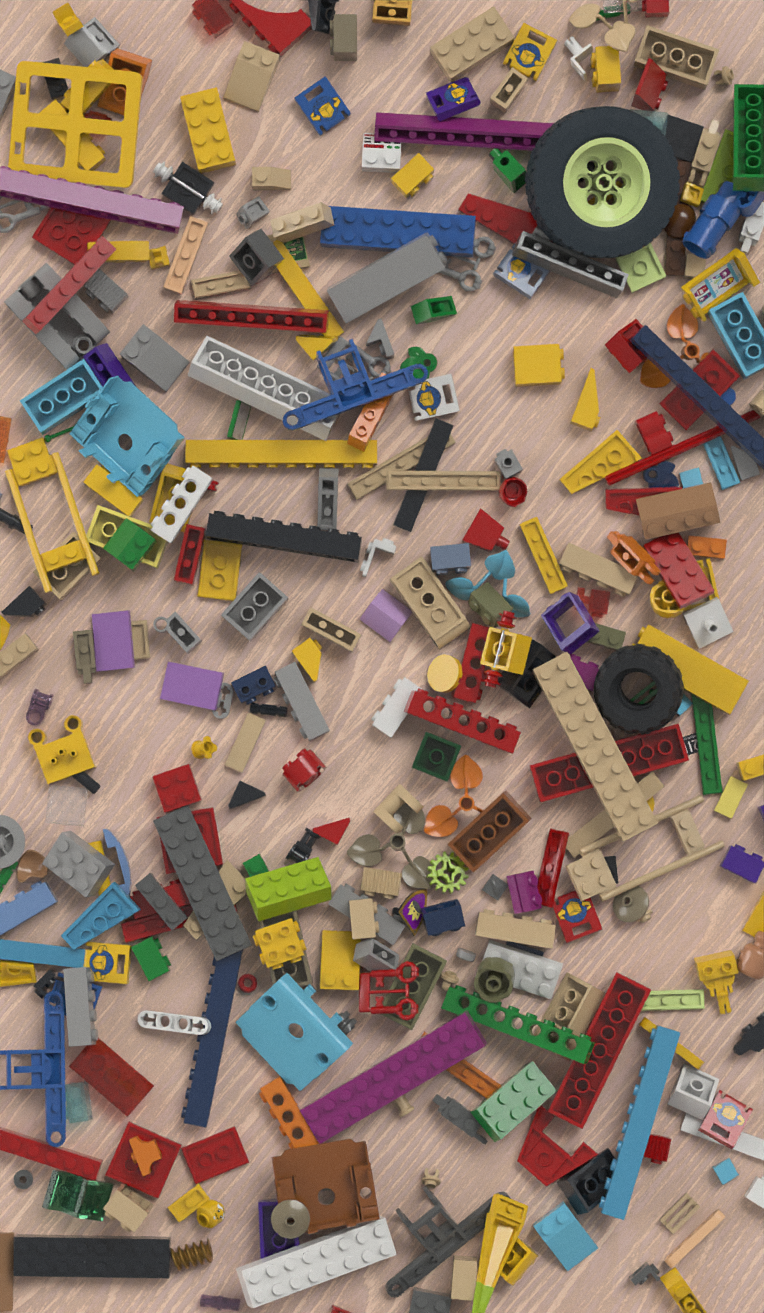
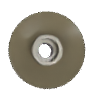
M640 886L615 896L613 901L615 915L618 919L627 923L641 919L649 906L648 894Z
M292 1199L284 1200L273 1209L271 1224L278 1235L289 1239L297 1238L308 1229L310 1214L303 1203ZM293 1218L294 1222L292 1224H289L287 1222V1219Z

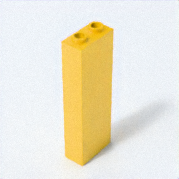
M649 624L646 628L642 626L637 635L640 638L637 644L657 647L663 653L669 655L681 671L686 692L730 715L749 681Z

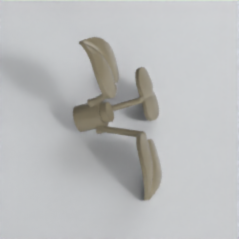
M403 804L395 812L393 818L404 828L402 832L392 835L390 842L383 847H380V841L377 837L366 834L359 837L347 850V854L353 861L367 867L380 863L382 860L380 851L388 847L395 851H402L409 862L402 870L404 882L413 888L430 889L432 887L429 884L432 878H427V875L431 873L427 868L432 866L429 860L418 856L412 862L404 848L406 845L403 836L405 832L416 834L424 828L425 815L422 809L416 813L408 804Z

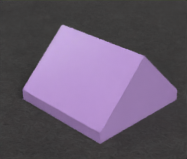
M382 589L370 603L360 620L391 642L410 617L412 611Z

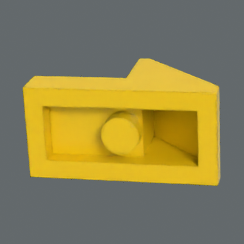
M69 3L62 5L52 12L58 25L67 37L84 27Z

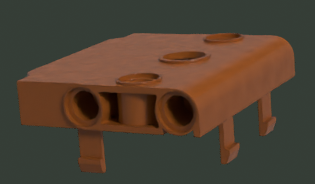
M344 1139L287 1149L281 1156L271 1157L278 1204L284 1200L292 1199L303 1203L307 1207L310 1214V1224L306 1230L308 1235L316 1234L321 1229L344 1225L350 1228L357 1226L356 1223L380 1219L366 1141L355 1142L352 1139ZM364 1187L370 1189V1193L366 1196L360 1194L361 1189ZM324 1188L331 1189L335 1194L334 1201L329 1205L321 1204L318 1200V1194ZM288 1218L287 1222L289 1224H292L294 1222V1219Z

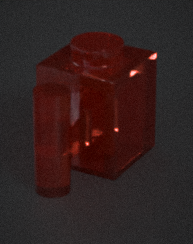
M578 587L577 595L583 604L588 605L587 611L591 613V617L602 618L603 615H607L610 591L591 589L590 596H584L585 588Z

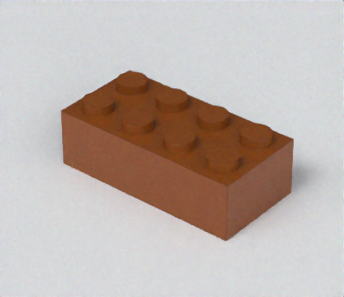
M504 791L447 845L474 873L532 818L507 791Z

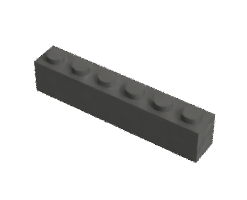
M525 231L518 237L512 256L615 298H618L623 292L629 275Z

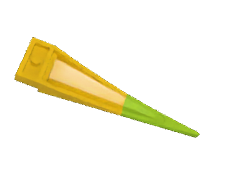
M498 1193L493 1194L490 1211L486 1215L472 1313H485L502 1269L524 1226L528 1210L527 1205Z

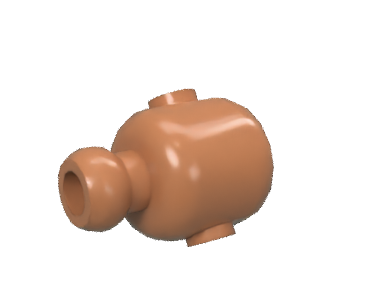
M762 931L756 933L754 944L748 943L740 950V955L737 958L738 971L757 980L764 977V932Z

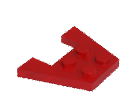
M540 1105L517 1162L548 1187L599 1154L583 1142L572 1156L569 1155L543 1132L555 1116Z

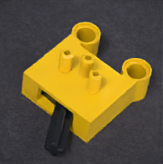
M75 715L68 716L64 721V727L73 734L45 744L47 735L43 730L33 729L29 732L28 740L34 746L47 784L50 785L73 777L92 794H95L100 789V784L85 773V771L96 768L82 730L83 721L81 718ZM71 719H77L79 725L76 729H70L69 721ZM36 732L42 734V740L39 743L33 741V735Z

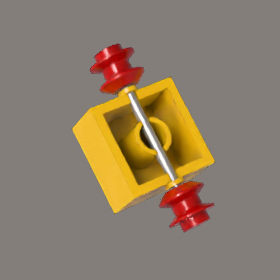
M504 610L503 614L499 613L502 619L497 621V624L503 628L489 627L480 664L490 666L493 670L488 669L484 671L487 674V678L482 680L485 681V686L496 688L497 685H501L498 682V678L503 677V675L498 672L499 669L523 675L532 637L509 631V629L515 627L512 622L514 619H517V617H514L515 613Z

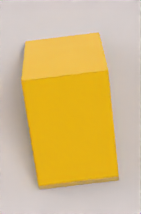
M300 334L296 336V341L311 359L315 360L317 359L316 352L321 351L323 355L338 341V337Z

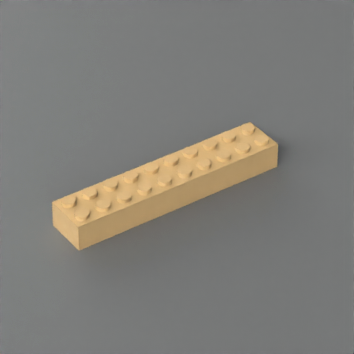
M568 652L533 669L532 672L622 842L657 825L658 822Z

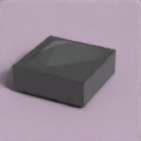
M492 874L482 890L496 900H499L508 884Z

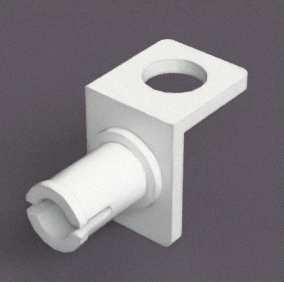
M572 36L569 38L571 41L567 39L564 45L574 55L570 58L571 66L585 81L587 79L586 72L578 63L593 53V47L590 43L582 48Z

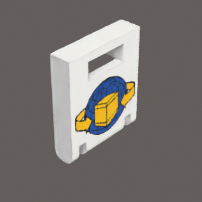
M452 374L426 379L422 384L416 385L415 390L408 391L413 413L421 412V416L414 417L415 421L460 411ZM450 384L454 403L446 404L442 385Z

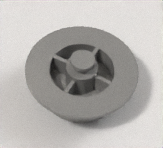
M0 815L1 869L13 865L21 857L25 848V835L21 826L14 819L5 815Z

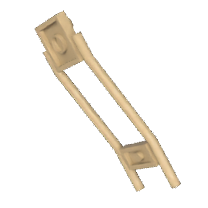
M699 795L654 815L657 822L671 817V822L688 856L616 887L614 878L599 849L621 839L617 832L580 848L579 853L582 858L565 866L580 901L599 894L600 900L604 902L724 848L725 845L722 840L706 848L704 847L703 840L690 811H688L689 808L704 802L703 796Z

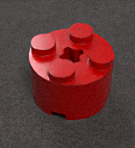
M305 748L296 755L298 758L295 761H289L282 767L284 770L282 775L297 792L301 791V786L306 788L321 775V768L324 770L327 768L311 749L308 751Z

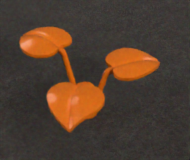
M684 304L678 306L668 318V334L674 339L681 337L682 342L686 344L681 350V359L692 360L695 358L696 362L699 363L709 352L704 353L699 360L700 349L698 345L685 339L691 338L697 333L698 321ZM647 359L641 369V384L648 388H661L669 384L671 380Z
M463 755L459 758L451 771L453 786L456 789L465 788V796L459 800L460 807L453 813L444 805L433 807L426 818L424 827L426 834L434 837L449 836L458 827V821L453 816L459 811L469 812L472 809L480 813L484 811L475 806L473 798L468 796V787H478L483 779L481 768L468 755Z

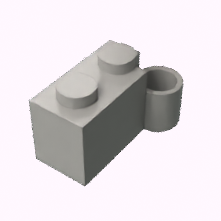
M176 612L167 619L165 617H158L154 620L155 630L160 633L168 631L188 654L202 642ZM159 620L166 621L167 626L165 629H157L156 624Z

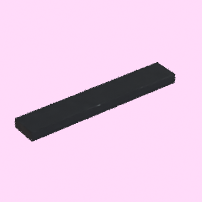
M435 418L415 471H436L454 425ZM428 490L406 491L393 523L394 526L409 532L412 531Z

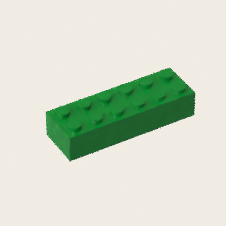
M734 84L733 191H764V85Z

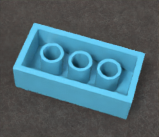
M741 292L711 308L707 314L743 380L763 370L764 329L744 293Z
M83 359L21 399L20 402L40 433L44 435L84 409L89 399H94L103 387Z

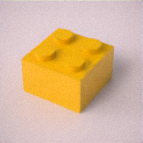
M610 46L595 47V51L591 53L590 57L591 69L595 71L592 76V87H596V93L619 91L621 86L619 50Z

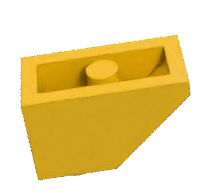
M308 638L293 649L292 652L315 683L318 681L322 656L320 649L322 647L316 639L312 641L311 638Z

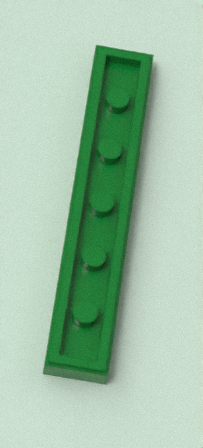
M691 694L703 795L723 793L713 707Z

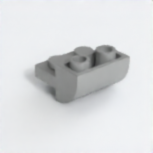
M95 17L84 24V27L69 35L64 43L84 67H88L94 60L105 59L120 46Z

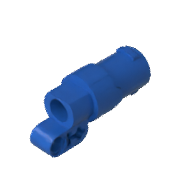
M725 181L717 194L710 195L700 209V216L690 231H686L684 234L683 245L700 258H710L716 252V246L725 232L731 230L740 215L744 217L754 215L764 200V191H733V183Z

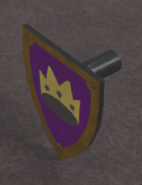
M427 889L412 892L406 897L399 908L394 907L392 910L393 914L401 917L413 936L416 935L423 922L420 908L427 906Z

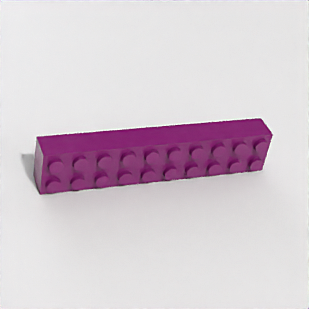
M468 1010L304 1106L300 1112L319 1144L485 1047L487 1042Z

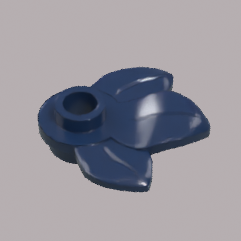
M663 461L657 466H652L643 471V478L649 483L648 488L679 486L677 477L672 473L675 469V464L669 461ZM655 471L656 476L650 477L649 472Z

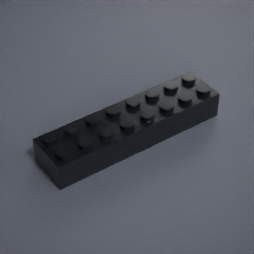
M214 511V514L209 513L206 537L209 540L359 563L362 537L358 535L359 533L347 531V534H340V530L328 528V531H321V527L309 525L308 529L302 528V524L290 522L289 526L283 525V521L271 520L270 523L264 522V518L252 517L251 520L245 519V515L233 514V517L226 516L225 512Z
M17 1234L14 1237L13 1276L169 1279L171 1274V1237Z

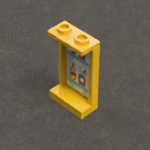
M735 248L681 287L684 292L682 297L688 305H691L692 309L690 311L693 316L705 322L707 320L705 314L711 308L725 301L748 283L755 287L760 281L746 255L738 248Z

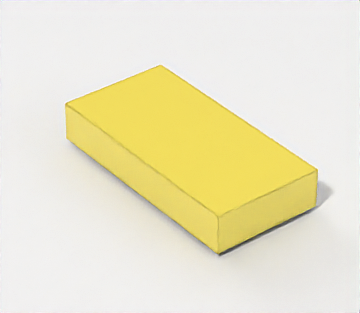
M730 776L714 811L732 819L748 784Z

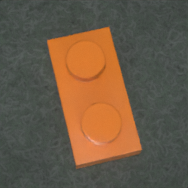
M689 535L687 546L693 556L725 559L727 539Z

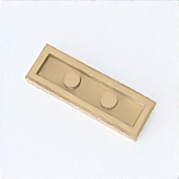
M240 270L191 280L195 299L251 289L250 283Z
M248 712L225 763L226 766L243 773L266 720Z

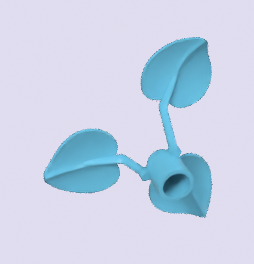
M507 550L486 558L485 566L489 572L475 586H473L469 579L462 577L452 578L445 582L446 588L455 597L461 600H469L470 594L478 589L492 574L497 580L504 579L502 596L513 607L514 617L523 618L531 615L529 605L524 598L515 594L508 596L506 594L507 579L515 575V566Z

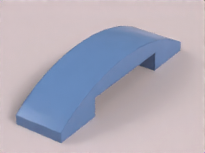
M103 829L107 848L115 847L125 881V884L119 886L130 897L132 879L127 855L117 837L109 829Z

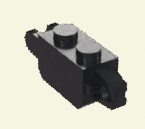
M764 1011L756 1017L757 1021L753 1025L749 1023L741 1029L743 1032L740 1034L742 1039L733 1046L735 1054L740 1056L750 1049L760 1052L764 1048Z

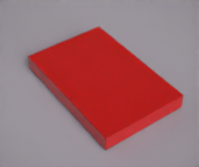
M235 1126L181 1148L195 1184L249 1163Z

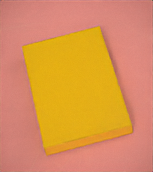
M204 540L197 597L234 601L236 599L242 544Z

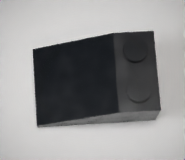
M606 1148L598 1156L573 1170L557 1182L577 1215L591 1211L600 1203L601 1197L606 1195L607 1189H604L607 1177L611 1178L613 1171L610 1170L612 1160L615 1159L609 1148Z

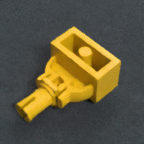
M732 950L695 957L694 962L697 976L700 982L702 981L709 989L711 997H715L716 994L719 1013L725 1014V1009L727 1013H730L732 1009L730 1007L728 990L730 993L733 992L732 984L735 980V974H738L734 953Z

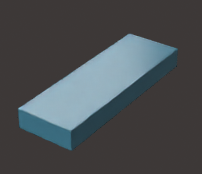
M721 436L705 442L703 446L721 489L724 490L739 484L740 480Z

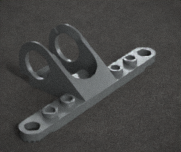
M427 1186L423 1187V1190L435 1206L416 1222L411 1223L406 1215L397 1208L396 1212L403 1223L427 1250L386 1283L385 1289L389 1296L394 1298L396 1296L399 1297V1295L401 1296L404 1291L409 1287H413L485 1228L486 1215L490 1211L493 1196L459 1224L456 1223ZM498 1192V1194L510 1198L506 1192ZM441 1212L447 1221L438 1227L431 1219ZM425 1224L432 1231L426 1238L418 1231ZM395 1284H396V1285H397V1284L399 1285V1287H398L397 1289L392 1290V1288H393V1286H395Z

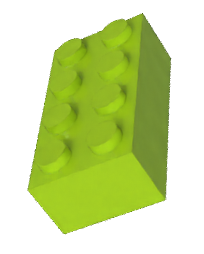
M319 857L245 878L246 893L258 922L332 900L331 885Z

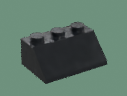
M532 639L523 675L503 671L501 673L503 677L498 678V682L501 684L498 686L530 709L542 692L532 671L556 658V656L542 644Z

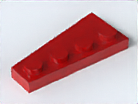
M469 193L458 209L464 215L476 216V222L512 244H516L518 237L523 231L532 234L538 226L531 212Z
M682 486L605 489L606 509L639 515L636 499L682 489Z

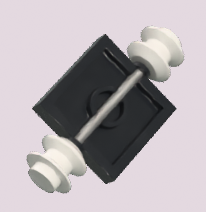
M165 161L162 164L158 163L154 168V178L160 176L162 183L169 180V183L162 192L163 196L179 203L180 206H184V209L193 215L202 202L203 209H211V214L220 211L223 203H221L222 198L216 200L214 193L207 196L215 183L184 162L180 164L175 174H173L172 166L169 168L165 167Z

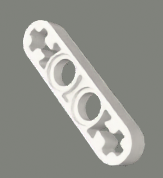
M148 1010L142 1011L138 1015V1023L144 1028L196 1035H206L211 1029L210 1021L204 1017ZM164 1016H167L170 1020L167 1027L161 1024V1019ZM144 1017L156 1018V1022L144 1021ZM182 1018L188 1022L186 1029H181L179 1026V1021ZM193 1023H202L203 1025H205V1029L193 1027Z

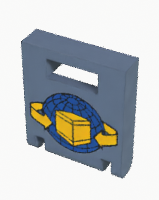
M510 249L497 266L498 270L493 272V275L531 300L551 271L512 256L513 250ZM536 272L541 277L533 287L528 282Z

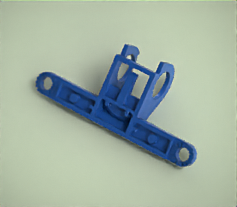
M353 339L349 340L348 349L324 358L321 351H317V362L331 395L286 412L283 416V425L287 430L295 431L422 384L428 377V370L423 364H415L370 381ZM351 353L358 372L350 375L346 362L343 359L338 361L343 378L333 381L326 362ZM420 369L423 371L424 376L416 379L413 376V371ZM295 416L298 422L293 426L289 425L287 418Z
M50 991L44 997V1049L1 1050L0 1055H6V1086H0V1090L45 1089L46 1142L52 1147H59L63 1145L66 1139L64 998L60 992ZM51 995H56L59 999V1003L56 1006L49 1004ZM11 1054H31V1066H14V1073H31V1085H11ZM56 1131L61 1135L58 1143L52 1142L50 1138L52 1133Z

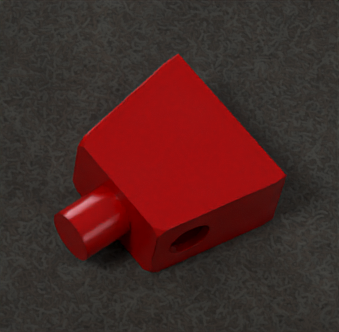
M480 508L462 542L491 552L494 546L506 550L510 540L501 536L504 527Z

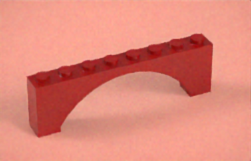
M227 0L230 3V9L235 14L239 13L243 17L242 21L248 28L252 26L256 31L255 35L260 41L265 40L269 44L268 49L279 54L280 57L312 29L311 19L302 9L297 12L275 13L257 9L243 0Z

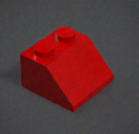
M637 319L619 330L605 344L609 352L629 374L648 359L629 341L642 327Z

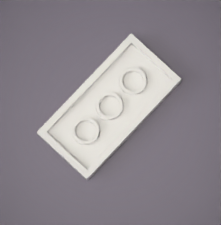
M489 940L483 960L487 957H498L510 962L515 972L514 988L548 999L552 998L563 963Z

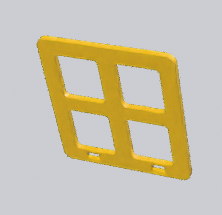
M32 61L19 62L16 70L8 167L15 171L25 170L33 175L44 174L52 179L63 178L68 182H82L85 184L122 188L130 187L134 180L143 81L141 74L131 71ZM32 76L71 80L70 105L67 116L32 113L29 111ZM94 81L124 84L126 86L123 121L90 119L83 116L86 82ZM21 83H26L25 95L20 94ZM28 127L64 130L67 132L63 167L26 164L24 162L26 131ZM82 133L113 135L122 138L118 173L81 170L79 168ZM16 142L21 143L20 154H15Z

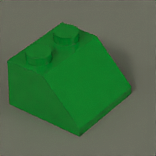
M126 518L103 549L134 572L157 541Z

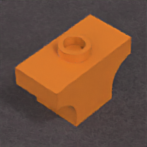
M138 1136L130 1138L129 1142L133 1150L131 1157L134 1164L138 1163L142 1176L150 1174L151 1164L162 1158L156 1139L145 1142L140 1140Z

